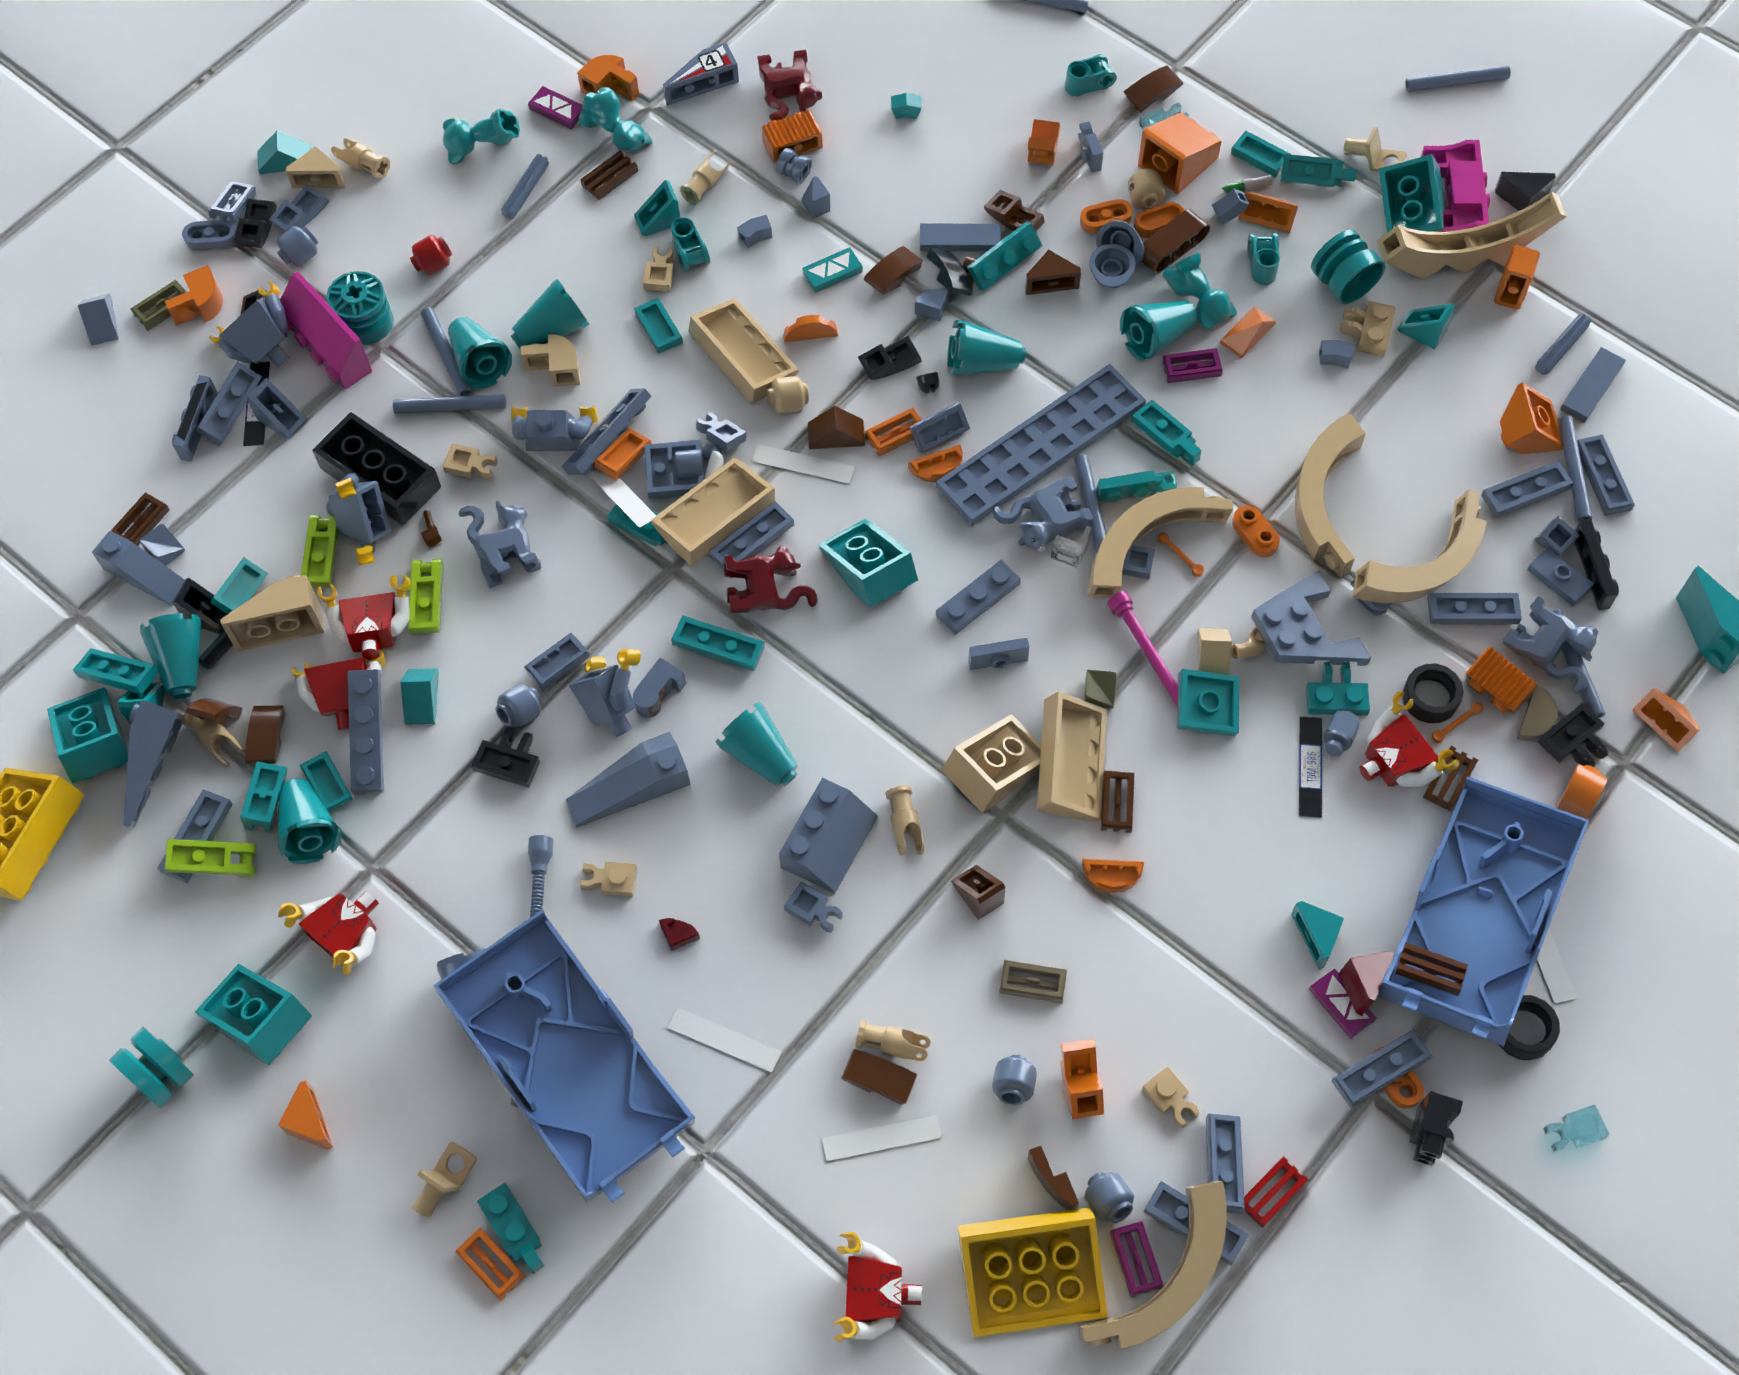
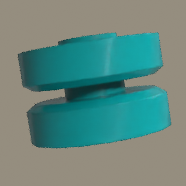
M142 1027L131 1037V1043L143 1055L137 1059L127 1049L120 1048L109 1061L161 1109L172 1098V1091L160 1080L166 1076L174 1085L183 1087L194 1074L180 1061L182 1058L161 1038L157 1040L147 1029Z

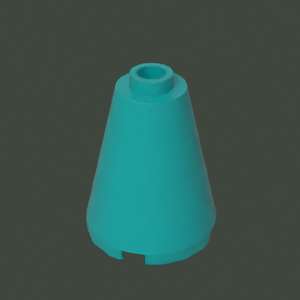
M556 279L512 327L514 334L511 335V338L521 349L520 346L548 343V335L550 334L563 337L581 330L590 324L571 296L565 291L560 281Z
M1189 301L1130 306L1122 312L1120 318L1121 335L1126 333L1128 342L1125 343L1127 349L1139 360L1154 357L1196 326L1198 310Z
M459 317L449 325L448 335L461 378L469 386L481 389L491 387L497 384L496 379L502 374L505 377L509 373L512 365V354L506 344L468 317Z
M956 320L953 323L952 328H957L955 336L950 335L947 366L953 367L948 372L949 375L961 376L1017 369L1019 364L1024 363L1026 349L1022 347L1020 341L963 320Z
M183 613L162 615L149 619V626L147 627L143 623L140 625V634L153 664L159 671L158 675L166 693L173 695L175 699L190 697L192 695L191 692L197 689L201 620L200 617L191 614L192 619H184Z
M760 702L755 703L756 710L752 713L747 709L723 730L724 740L722 741L717 738L716 744L720 749L773 785L778 786L782 783L783 786H786L798 775L795 772L798 765L765 707Z
M290 779L282 785L279 796V852L282 857L283 855L288 857V860L292 863L308 864L318 862L324 859L322 854L330 849L332 853L337 850L341 843L340 829L311 785L304 779Z

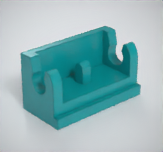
M256 762L240 815L245 830L253 831L254 826L257 825L263 827L265 832H270L281 788L287 776V767Z

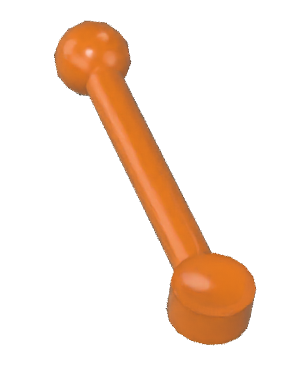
M1161 532L1158 535V541L1165 543L1192 569V574L1195 577L1203 575L1204 567L1192 562L1169 540L1167 533Z
M1479 702L1473 703L1470 710L1444 729L1435 730L1432 734V740L1436 743L1442 742L1448 732L1474 713H1481L1483 710L1482 704Z

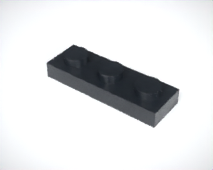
M1592 519L1581 520L1575 529L1580 536L1574 542L1586 576L1594 583L1591 591L1598 610L1610 609L1619 594L1618 583L1615 579H1612L1609 570V558L1603 553L1600 545L1601 536L1599 531L1594 528Z

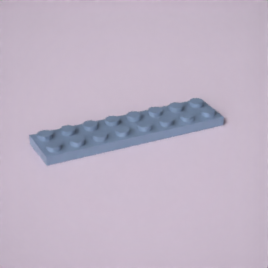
M1108 364L937 480L936 488L972 526L990 514L994 507H1000L1128 419L1146 405V399L1111 364Z

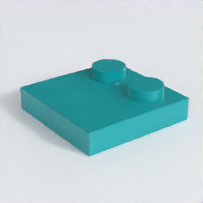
M1181 669L1178 673L1177 729L1236 736L1239 733V676Z

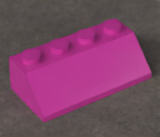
M298 271L293 273L280 298L286 315L287 331L292 330L295 333L294 337L303 349L307 347L310 350L309 354L318 366L324 365L326 368L325 372L333 383L338 381L344 389H347L372 372L361 340Z

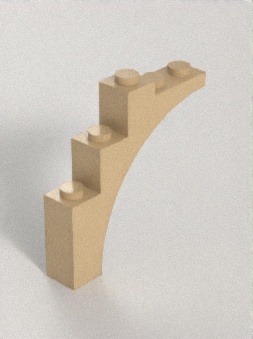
M1551 192L1532 205L1485 225L1446 232L1418 231L1397 225L1378 239L1377 242L1385 263L1426 280L1445 265L1465 274L1487 258L1506 266L1513 246L1526 247V245L1567 216L1559 196Z

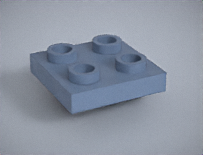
M701 440L644 445L649 499L683 496L704 480Z

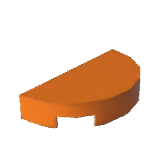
M821 315L799 317L796 319L795 324L790 327L787 325L783 333L784 342L838 336L835 322L824 320Z
M961 444L908 462V468L916 477L923 481L936 482L961 465L963 457Z
M1082 859L1083 872L1090 884L1101 891L1110 893L1124 892L1133 887L1140 879L1144 862Z

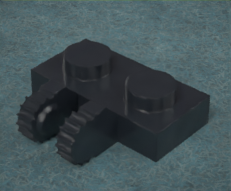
M1584 703L1576 707L1538 740V743L1558 763H1561L1572 754L1577 763L1583 766L1590 765L1594 767L1596 764L1594 759L1581 746L1584 743L1587 749L1599 759H1604L1609 753L1604 744L1595 736L1605 723Z
M507 727L499 744L482 740L471 765L473 771L529 788L540 763L539 756L528 753L532 744L533 734L524 733L516 750L511 748L516 735L515 728Z

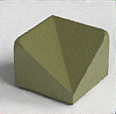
M1087 670L1084 701L1099 707L1114 708L1116 672Z

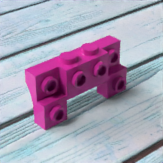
M1464 140L1446 146H1424L1420 157L1430 154L1434 156L1440 167L1441 178H1444L1447 210H1443L1444 230L1437 232L1456 231L1488 224L1490 194L1486 193L1485 190L1488 177L1487 172H1483L1480 140Z

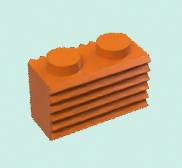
M810 110L797 112L791 117L788 116L782 120L778 119V121L773 120L767 123V125L764 124L762 126L763 143L773 163H777L780 154L785 148H790L796 151L797 155H801L823 147L822 132Z
M1519 245L1513 246L1495 295L1494 302L1496 304L1516 310L1521 309L1534 277L1540 256L1539 251Z
M1491 646L1482 653L1465 673L1469 679L1466 684L1480 695L1486 692L1491 696L1493 700L1490 703L1503 714L1508 710L1514 715L1538 688L1534 680Z

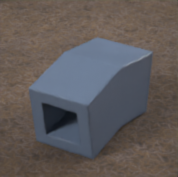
M1233 188L1225 197L1211 206L1218 219L1224 225L1242 213L1250 204L1243 192Z
M767 215L752 218L737 227L738 238L747 248L759 241L772 238V228Z
M1322 340L1319 348L1320 364L1349 368L1356 345L1340 340Z

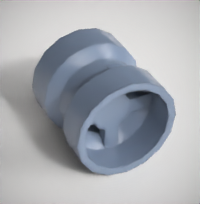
M785 148L776 163V171L784 176L791 175L792 179L799 183L805 181L812 167V159L804 155L798 156L796 151L790 148Z

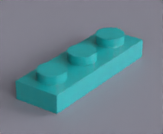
M1025 222L967 266L978 290H986L1043 245L1032 223Z
M683 615L671 639L673 646L753 672L765 648L764 641Z
M92 648L89 649L73 669L79 678L142 694L150 686L159 673L154 664Z

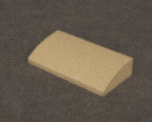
M736 298L690 317L688 332L751 404L766 397V390L771 388L772 381L775 378L791 377L798 374L799 369Z
M734 457L652 518L651 523L665 541L686 562L693 566L705 557L711 549L775 502V488Z
M1059 691L1044 699L1037 798L1038 810L1075 819L1091 821L1101 819L1107 709Z

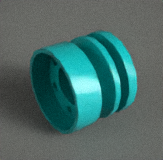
M1350 229L1335 235L1326 242L1316 253L1310 268L1323 284L1328 285L1329 291L1341 304L1346 305L1355 302L1371 291L1383 276L1386 266L1385 262L1373 250L1368 249L1367 243L1360 238V235Z
M353 271L341 275L329 286L326 295L328 305L359 337L362 345L377 343L387 336L392 329L394 318L382 282L375 275L363 271Z

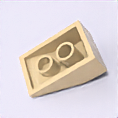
M293 575L274 582L221 619V625L237 652L325 633L320 602L306 575Z
M1011 714L955 747L941 771L983 813L1002 801L1040 769L1041 744Z

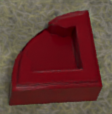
M674 918L659 920L660 927L671 951L700 939L698 931L691 924L675 920Z

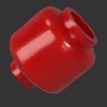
M429 235L412 246L413 256L410 257V260L418 272L423 270L427 275H433L450 264L452 252L442 237L437 238L435 235Z

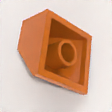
M1525 383L1518 384L1500 420L1503 444L1520 454L1562 450L1563 443L1552 401Z

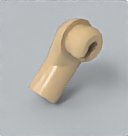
M1256 626L1250 632L1245 643L1232 645L1231 655L1234 659L1256 657L1263 652L1266 643Z

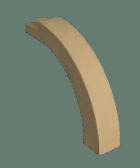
M1351 413L1339 418L1327 427L1311 446L1305 458L1295 494L1296 522L1306 549L1314 561L1324 556L1327 566L1331 570H1335L1340 578L1350 573L1355 558L1339 538L1328 519L1324 505V483L1339 462L1362 447L1366 433Z
M1185 487L1163 491L1136 503L1115 521L1104 537L1090 570L1087 597L1111 598L1120 592L1126 554L1144 535L1158 527L1180 521L1227 522L1233 511V499H1223L1221 496L1207 498L1204 496V487Z
M1469 489L1455 500L1450 534L1445 547L1435 560L1409 567L1390 566L1369 560L1356 571L1352 597L1375 603L1394 604L1409 602L1433 593L1458 575L1472 560L1484 536L1487 521L1477 518L1480 512V505H1478L1479 492Z
M1213 1181L1185 1187L1189 1207L1188 1237L1181 1261L1168 1283L1147 1303L1129 1313L1079 1325L1081 1339L1084 1342H1091L1092 1347L1111 1343V1337L1116 1336L1117 1345L1121 1349L1131 1347L1164 1332L1179 1321L1195 1305L1210 1283L1223 1250L1227 1224L1226 1195L1223 1181Z

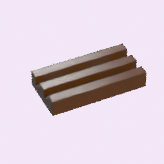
M620 150L580 179L581 185L600 200L638 172V166L635 162L631 163V159L628 156L624 157V153ZM606 181L605 184H603L601 187H599V188L596 190V188H597L598 186H600L602 183H604V182Z
M145 492L111 531L138 546L140 544L139 540L152 531L170 509L167 504ZM152 503L141 515L140 513L148 506V504ZM133 522L134 524L127 530V532H126L124 535H122V533H123V532L130 526V524Z
M1450 746L1449 750H1452L1454 753L1446 758L1445 763L1448 764L1451 758L1458 760V768L1451 770L1438 796L1433 795L1432 792L1441 776L1429 784L1423 795V798L1450 812L1463 790L1467 776L1470 777L1478 762V759L1474 757L1472 759L1466 757L1467 754L1461 752V754L1456 752V748ZM1463 764L1467 766V769L1451 799L1447 802L1443 798Z
M1104 770L1101 831L1113 829V832H1119V830H1125L1126 833L1132 832L1135 773ZM1110 778L1115 779L1113 821H1108ZM1122 779L1127 780L1126 822H1120Z
M1405 942L1395 974L1459 996L1468 964ZM1405 964H1409V965L1418 967V968H1420V969H1423L1424 971L1415 969V968L1410 967V966H1407V965H1405ZM1436 975H1440V976L1446 977V978H1448V979L1454 980L1455 982H1452V981L1443 979V978L1438 977V976H1436Z

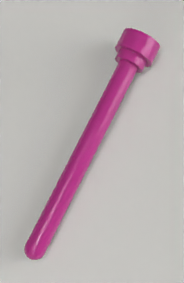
M1121 591L1113 595L1107 601L1108 607L1113 614L1123 618L1178 708V685L1132 612L1133 601L1127 591Z

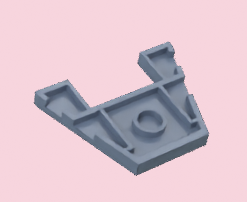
M1320 571L1312 573L1255 608L1251 618L1276 662L1314 664L1315 660L1330 661L1332 665H1343L1345 661L1357 662V666H1366L1369 664L1371 656L1361 639L1358 637L1332 644L1308 602L1328 598L1331 592Z

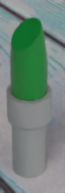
M1271 175L1254 179H1243L1241 182L1226 185L1222 189L1227 194L1233 188L1246 193L1257 188L1270 186L1273 184Z

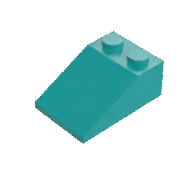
M1432 154L1379 168L1387 233L1397 225L1418 231L1437 232L1444 230L1440 167Z
M866 518L818 544L821 552L854 595L869 607L881 603L886 598L918 581L911 552Z
M1698 565L1685 582L1676 599L1700 653L1711 666L1725 674L1739 662V600Z
M105 687L47 709L57 754L72 784L81 780H88L106 770L119 768L128 762V747Z
M239 963L195 1011L198 1016L267 1065H270L280 1055L286 1045L312 1017L293 994Z

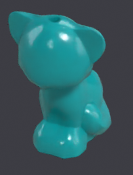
M603 87L597 93L590 92L584 97L582 111L579 116L580 126L589 128L597 127V125L601 126L606 131L613 133V144L623 151H636L643 147L645 143H653L651 137L640 125L630 120L621 121L619 112L620 101L612 89Z
M500 108L492 112L490 118L480 120L473 127L465 120H456L454 118L443 122V144L448 151V160L451 164L462 162L466 155L473 151L476 141L490 142L498 146L505 145L511 142L513 138L519 137L520 133L517 117L511 111Z
M1197 252L1164 269L1163 278L1178 296H1194L1199 299L1196 306L1199 322L1203 327L1210 329L1214 325L1225 322L1229 317H1234L1237 311L1225 291L1221 289L1210 290L1209 282L1199 267L1201 256Z

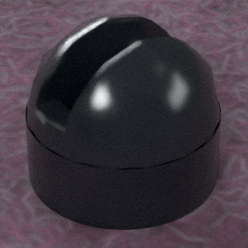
M938 372L916 377L919 389L926 394L930 392V389L934 393L939 387Z

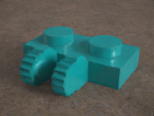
M1323 662V683L1308 682L1306 686L1308 714L1334 715L1337 711L1345 710L1355 715H1368L1370 712L1368 683H1351L1350 662H1344L1340 667L1341 683H1332L1333 668L1331 662Z

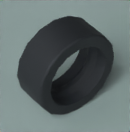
M1436 663L1424 664L1415 668L1408 676L1403 689L1405 694L1402 698L1404 706L1410 699H1413V706L1407 711L1417 720L1429 724L1441 723L1450 719L1457 711L1464 691L1460 678L1447 666ZM1425 680L1439 682L1450 693V700L1445 706L1441 707L1427 705L1416 695V685Z
M1523 995L1517 1011H1528L1535 1014L1542 1020L1546 1034L1538 1044L1528 1045L1517 1041L1509 1032L1504 1046H1499L1508 1055L1519 1060H1534L1543 1057L1556 1043L1560 1033V1022L1555 1010L1545 1000L1533 995Z

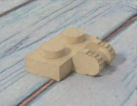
M1372 301L1368 302L1366 313L1360 308L1347 307L1343 311V317L1346 321L1340 324L1339 331L1343 334L1360 338L1357 351L1384 357L1396 307Z

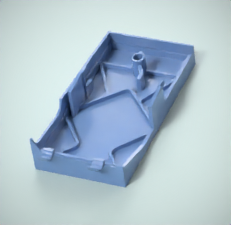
M543 909L434 985L440 998L586 1203H589L603 1191L613 1203L625 1194L617 1184L619 1179L662 1147H665L672 1157H675L685 1149L677 1139V1136L695 1124V1116L651 1062L635 1040L631 1026L603 988L599 989L547 918Z

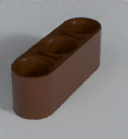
M1191 209L1185 210L1143 242L1144 257L1142 262L1154 273H1161L1198 245L1209 233L1210 225Z

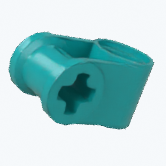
M1103 54L1080 61H1073L1067 68L1065 91L1072 96H1082L1086 93L1104 90L1116 82L1117 75L1113 70H1110L1107 65L1108 59Z
M686 217L675 219L671 224L672 241L684 272L688 271L689 267L702 262L705 264L710 263L707 247L701 239L694 222Z
M1272 233L1271 236L1248 235L1247 251L1250 258L1252 277L1255 282L1262 285L1271 284L1276 279L1280 262L1277 233Z

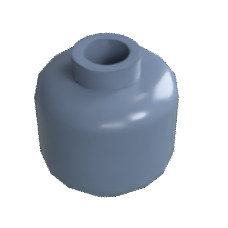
M293 226L277 239V244L280 248L277 254L287 265L292 262L296 266H303L317 254L316 245L318 241L305 226L302 228Z
M524 684L515 685L499 695L495 708L496 714L506 726L514 728L523 727L539 716L541 712V697L534 688H529Z
M1011 1055L1010 1057L1003 1058L998 1061L995 1067L992 1083L993 1092L1004 1104L1010 1106L1023 1104V1102L1031 1099L1034 1094L1037 1078L1036 1068L1021 1055Z
M1099 1172L1089 1179L1084 1198L1099 1220L1118 1223L1130 1215L1133 1210L1134 1194L1118 1173L1109 1172L1104 1174Z

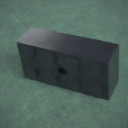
M352 412L312 450L320 469L339 482L348 474L357 475L359 483L377 481L387 515L402 526L441 488L435 468Z

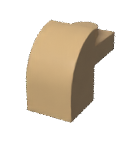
M550 334L548 335V344L535 343L520 346L525 371L549 369L553 387L581 385L580 367L576 350L568 339Z

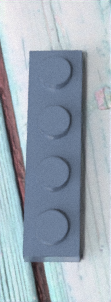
M645 388L630 389L561 466L568 475H584L588 473L594 466V460L611 445L612 440L627 430L629 427L628 422L634 416L643 412L646 408L645 403L652 397Z
M380 670L348 671L351 792L384 791Z

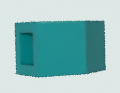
M902 93L891 96V110L896 119L904 117L917 119L922 109L921 95Z

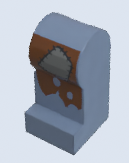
M659 658L633 693L637 713L645 718L656 716L661 710V703L671 690L675 689L680 692L687 684L684 672L664 659Z

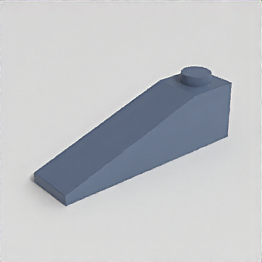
M142 700L140 705L135 704L129 716V721L132 724L129 735L123 825L127 827H135L151 793V787H148L150 781L154 782L159 777L163 769V759H161L163 753L171 752L182 727L184 716L145 700Z
M668 732L638 744L568 797L566 802L577 828L691 784L688 770L678 745L671 733Z

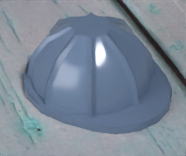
M1115 220L1106 223L1099 230L1096 239L1097 248L1107 244L1121 245L1133 254L1136 263L1135 267L1141 263L1144 257V246L1134 226L1125 221Z
M1116 244L1098 247L1091 254L1089 261L1093 277L1100 285L1107 288H1119L1125 285L1130 280L1136 265L1135 258L1130 250Z

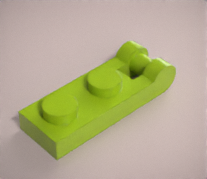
M310 515L301 576L306 575L312 587H331L330 584H332L339 536L334 515H330L329 518H321L320 515ZM321 529H327V532L320 531Z
M432 559V562L424 563L422 560H412L409 604L410 619L408 624L410 634L440 632L442 576L444 573L442 559ZM423 574H431V576L423 577Z
M167 839L165 872L254 877L255 866L252 863L253 856L256 855L257 845L238 842ZM231 854L240 855V864L230 863Z

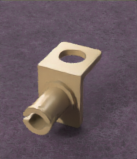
M1373 127L1368 140L1346 138L1344 143V154L1366 156L1370 171L1379 172V168L1386 167L1387 165L1383 164L1386 158H1397L1398 161L1395 163L1397 164L1404 162L1407 157L1405 151L1381 149L1378 127Z
M450 1142L434 1170H420L417 1174L427 1183L415 1204H413L412 1209L424 1217H431L444 1192L448 1193L461 1189L475 1165L477 1157L457 1143ZM459 1154L464 1159V1168L461 1172L455 1174L449 1170L448 1160L452 1155Z

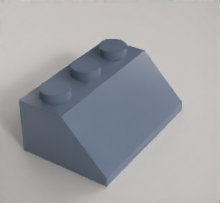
M822 777L779 852L780 867L835 894L878 815L850 790Z

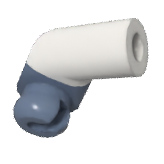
M706 444L703 448V458L709 459L704 479L723 466L722 450L717 445Z

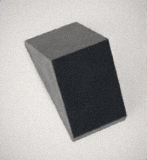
M1501 172L1495 187V193L1520 211L1548 195L1556 176L1555 173Z
M186 578L172 602L178 613H183L184 619H192L191 614L200 617L202 629L221 634L224 631L221 619L228 614L210 603L215 595L192 579Z

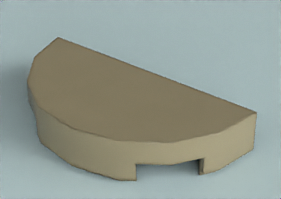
M1540 686L1530 697L1517 739L1532 741L1533 738H1539L1551 729L1557 721L1558 708L1555 700L1547 690Z

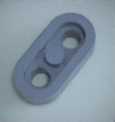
M229 220L197 221L189 223L184 227L182 237L186 245L194 250L227 248L234 244L237 229Z

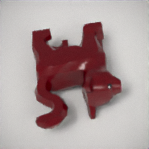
M806 49L794 51L792 67L782 68V64L779 62L773 68L769 65L772 62L770 54L757 56L759 75L764 82V99L769 107L779 110L769 115L771 121L782 120L789 113V108L780 99L797 95L796 98L800 112H806L807 108L814 106L818 100L822 99V90L812 84L811 73L806 67L808 62Z
M786 546L778 547L771 556L756 555L741 561H735L732 555L725 556L724 577L743 578L746 581V589L743 591H738L735 587L727 588L726 596L727 603L730 604V613H749L757 609L762 611L768 609L787 610L793 608L801 596H805L809 606L814 607L818 602L815 590L808 585H799L791 589L786 598L778 596L774 574L795 576L797 574L795 569L801 567L800 563L795 562L794 555L789 552Z

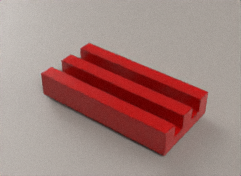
M1283 1156L1244 1196V1211L1264 1228L1304 1186L1308 1178L1305 1175L1302 1176L1294 1165L1291 1166ZM1283 1169L1286 1174L1252 1208L1248 1203ZM1293 1178L1296 1183L1264 1217H1261L1258 1212Z

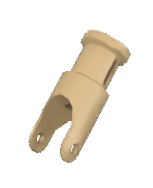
M344 138L343 140L347 149L342 150L336 146L331 148V152L336 158L359 170H367L378 179L384 178L390 169L389 158L382 155L378 156L370 148L349 138Z
M717 150L712 151L692 174L693 178L688 184H683L680 187L682 197L687 202L697 205L702 199V194L706 190H710L727 171L730 162L720 171L713 169L709 164V159Z
M188 713L183 716L182 724L186 728H191L198 735V740L224 765L230 767V764L220 755L219 747L222 742L230 740L241 751H245L239 741L221 724L196 718Z
M906 785L897 786L885 792L886 798L890 800L893 813L890 817L900 855H904L906 852L904 833L909 834L913 838L917 853L922 855L925 846L917 811L913 810L911 801L912 788Z
M861 1020L855 1048L860 1049L862 1046L881 1050L882 1054L924 1061L928 1056L926 1048L930 1046L931 1040L926 1035L914 1033L910 1030L892 1026L882 1028L869 1025L866 1020Z

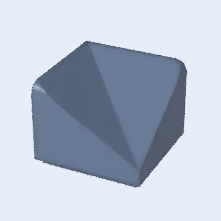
M817 176L812 178L802 197V203L813 219L830 212L831 209L830 193Z
M948 289L924 290L916 299L915 314L941 321L949 302L950 291Z
M1557 516L1534 540L1547 549L1549 547L1557 555L1561 556L1580 535L1563 519Z
M164 524L158 525L139 540L145 551L165 566L186 551Z

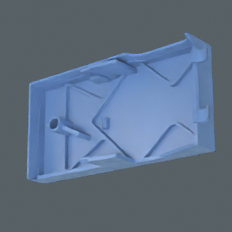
M1467 776L1442 841L1434 853L1420 887L1415 908L1404 935L1383 979L1379 997L1504 1046L1589 820ZM1405 942L1468 964L1459 996L1395 974ZM1405 964V965L1410 966V967H1413V968H1415V969L1424 971L1423 969H1420V968H1418V967H1415V966H1412V965H1409V964ZM1436 975V976L1441 977V978H1443V979H1446V980L1455 982L1454 980L1448 979V978H1446V977H1443V976H1440V975Z

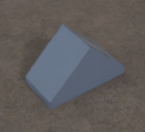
M110 294L85 299L77 305L92 346L119 339Z
M267 378L247 397L256 419L285 438H290L307 419Z

